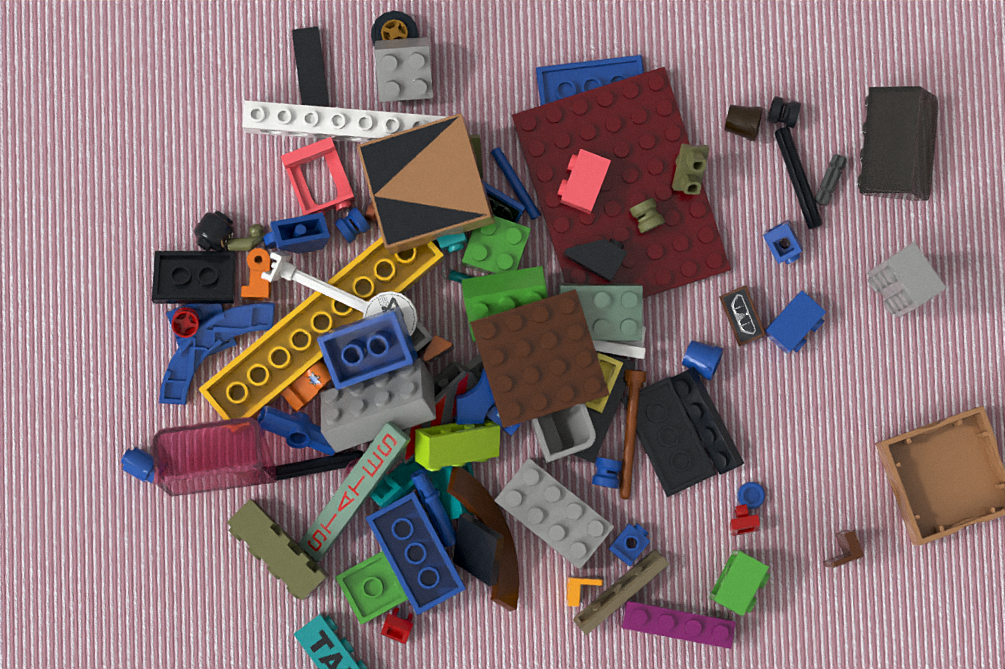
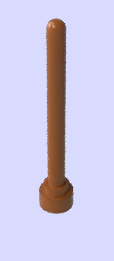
M625 369L624 381H627L626 386L629 387L620 485V497L623 500L629 499L631 495L640 388L643 387V382H646L647 371Z

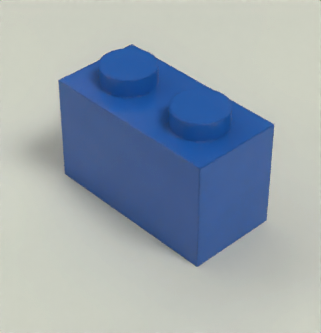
M802 290L764 331L766 336L786 354L792 350L798 352L807 342L803 337L810 330L816 332L825 322L821 317L826 311Z

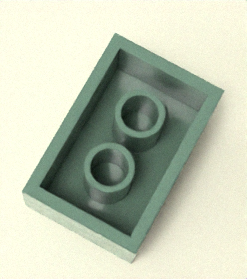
M558 283L557 295L576 289L592 341L642 340V285L639 283Z

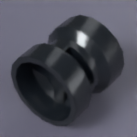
M774 96L768 115V122L774 124L781 122L786 127L794 129L801 103L797 101L786 102L782 97Z

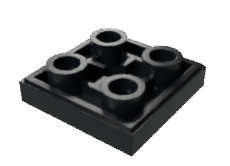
M467 512L460 514L453 562L489 587L496 585L504 536Z

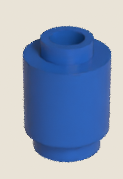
M135 447L133 450L127 449L120 463L124 464L123 471L144 483L148 481L153 484L163 468V464L158 462V458L138 447Z

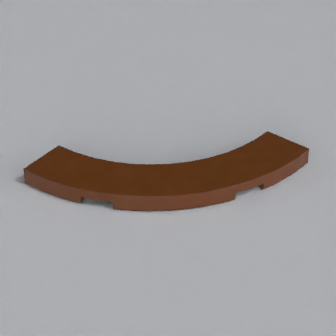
M453 467L447 492L460 501L470 513L475 514L479 521L504 536L497 584L492 586L490 600L509 611L517 610L519 566L514 541L507 522L498 505L484 486L463 468Z

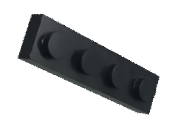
M610 354L609 357L623 362V365L604 410L600 413L587 408L595 430V441L587 449L572 454L591 463L595 462L627 385V381H624L625 369H634L636 365L614 354Z
M695 367L670 378L719 474L721 475L744 464Z

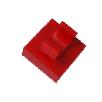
M747 504L736 506V519H731L729 525L731 536L757 532L760 527L758 514L749 516Z
M396 607L392 614L388 613L381 635L406 645L414 624L411 623L413 614L409 613L406 620L401 619L397 616L399 608Z

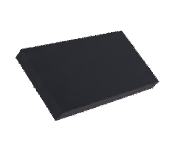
M670 376L640 390L636 433L666 497L716 475L693 423L670 380ZM628 396L621 399L626 412Z

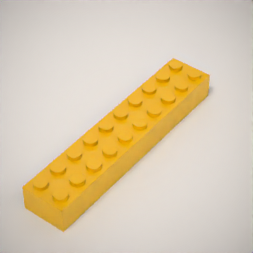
M380 237L326 283L367 302L383 292L393 291L404 294L444 260V255L432 241L428 244L391 255L385 249L383 239ZM316 291L201 386L199 391L233 431L238 432L260 414L264 405H271L288 386H291L318 361L324 360L316 339L323 332L363 319L364 314L351 306Z

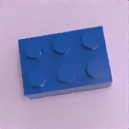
M399 306L323 332L316 338L336 390L414 363L418 358Z

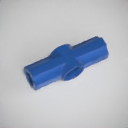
M264 405L261 409L256 427L286 438L288 446L295 449L310 447L331 456L335 453L321 433V427L311 423L309 415L302 412H295L290 415L268 405Z

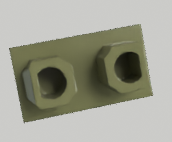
M681 144L680 153L676 157L677 166L672 184L674 190L683 191L685 194H700L710 150L708 145L691 146Z

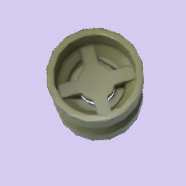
M654 198L648 199L630 209L632 216L637 218L639 222L638 228L641 234L665 223L663 215L659 214L656 209L657 203Z

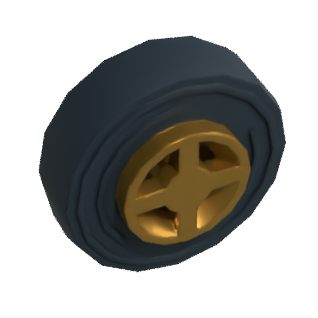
M401 11L383 13L376 19L371 30V39L374 47L375 41L395 40L396 38H419L417 24L411 16Z

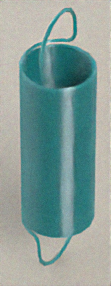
M451 270L450 277L446 279L462 284L463 279L474 277Z

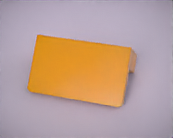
M568 577L566 604L579 607L580 584L603 586V580L600 578Z

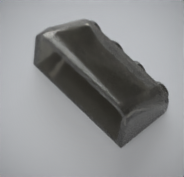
M921 86L869 87V95L865 99L867 117L862 129L865 138L864 148L860 152L862 170L858 177L859 193L865 196L927 201L931 194L938 119V101L936 96Z

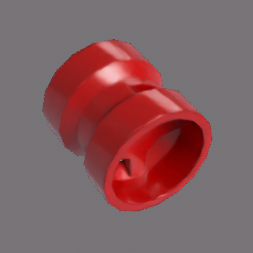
M184 306L179 308L173 315L171 324L173 332L183 338L193 336L198 330L200 318L196 310L191 307Z

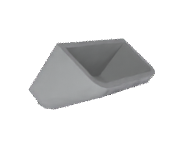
M585 403L530 420L546 464L587 449L595 441V430Z

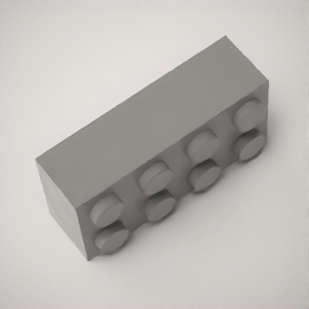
M915 242L867 273L870 277L868 279L870 286L875 292L882 294L885 299L883 301L885 308L891 315L895 313L897 318L918 308L946 289V286Z
M420 358L416 359L412 364L338 390L332 388L321 392V433L335 452L374 440L389 421H392L398 428L404 430L436 419L434 378Z
M529 458L494 500L578 569L584 566L614 528L611 523Z

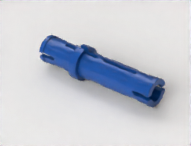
M425 468L416 470L410 475V478L420 495L418 499L427 509L444 547H450L455 544L457 533L439 497L440 492L432 484Z

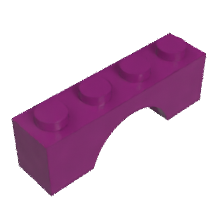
M629 600L625 602L621 628L728 649L732 648L736 621L673 610Z

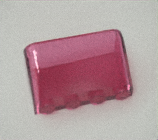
M243 417L164 428L158 431L153 438L154 483L171 497L277 483L276 467L262 426L254 418Z

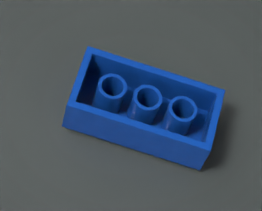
M415 492L366 517L372 532L417 615L466 589Z

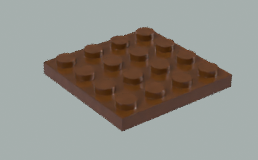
M576 289L470 322L503 429L610 395Z

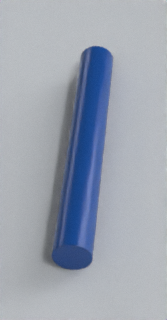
M497 147L490 153L520 202L525 206V210L531 220L541 216L501 148Z

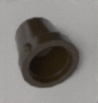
M730 105L724 131L755 142L763 107Z

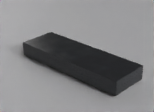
M315 26L292 30L301 103L308 106L327 107L329 106L319 28Z

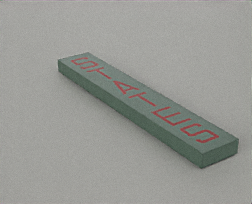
M392 421L384 425L299 542V545L315 561L323 560L411 440Z

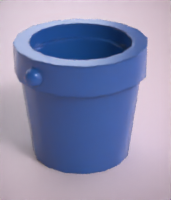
M692 340L687 348L682 365L688 369L695 367L699 375L711 381L720 363L724 348Z

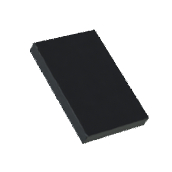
M155 251L152 286L153 304H234L236 251Z

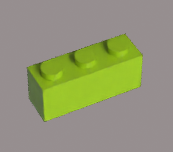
M485 418L484 423L457 425L456 423L415 430V461L429 471H439L442 467L450 465L460 467L464 466L466 462L472 461L486 462L489 458L499 457L500 425L488 418Z

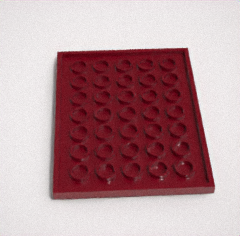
M665 67L511 115L565 283H609L563 257V254L567 248L601 239L609 241L610 238L625 246L623 250L628 252L610 283H639L643 286L642 299L731 270L703 183L698 195L685 194L683 191H676L672 187L677 166L676 157L680 153L681 144L690 145ZM580 149L611 160L590 214L560 203L562 196L557 194L562 180H569L572 171L567 168L572 155H578ZM654 198L657 203L656 209L659 214L663 215L665 223L641 234L638 228L639 222L637 218L632 216L630 209L648 199Z

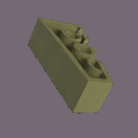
M249 499L227 521L231 526L228 531L238 541L243 539L250 546L248 551L257 560L262 559L269 566L267 570L276 579L279 580L281 578L287 585V590L295 598L307 599L330 576L254 499Z

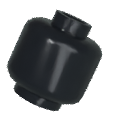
M215 211V213L207 212L194 228V234L198 238L196 244L207 252L211 249L216 251L222 250L234 234L233 221L220 211Z

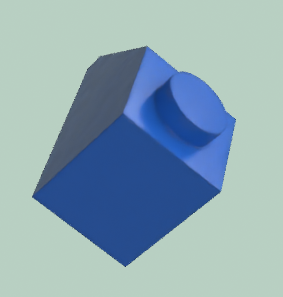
M323 212L272 221L270 223L277 249L301 254L322 250L330 238Z

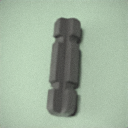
M839 154L832 156L829 163L831 166L827 168L820 185L821 190L816 194L815 202L824 206L829 204L832 197L831 193L834 192L842 174L841 170L844 169L847 162L844 156Z

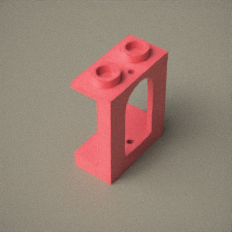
M331 137L281 155L303 216L323 212L325 217L327 211L335 208L336 211L345 210L352 206L351 202L356 201ZM324 156L338 195L335 200L317 205L311 197L299 165Z

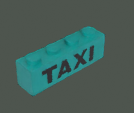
M323 613L319 614L293 634L318 669H369L362 659L357 661L351 652L354 651V648L346 637L341 639L335 630L338 629V626L330 615L325 617Z

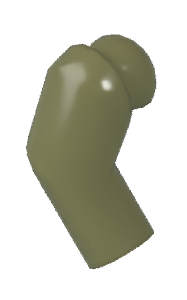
M254 224L249 228L250 235L247 237L230 238L227 242L228 250L251 251L264 241L263 237L266 235L264 227L261 224Z

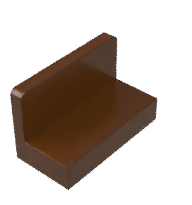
M843 530L835 533L843 554L823 561L825 567L835 568L864 557L854 530Z

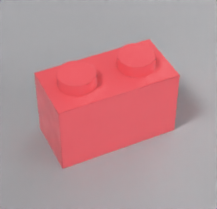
M580 149L578 155L573 154L567 168L572 171L569 180H562L557 193L562 196L560 203L590 214L611 160Z

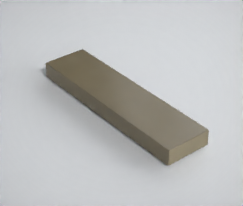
M653 549L574 617L573 621L587 636L667 567L669 563L656 549Z

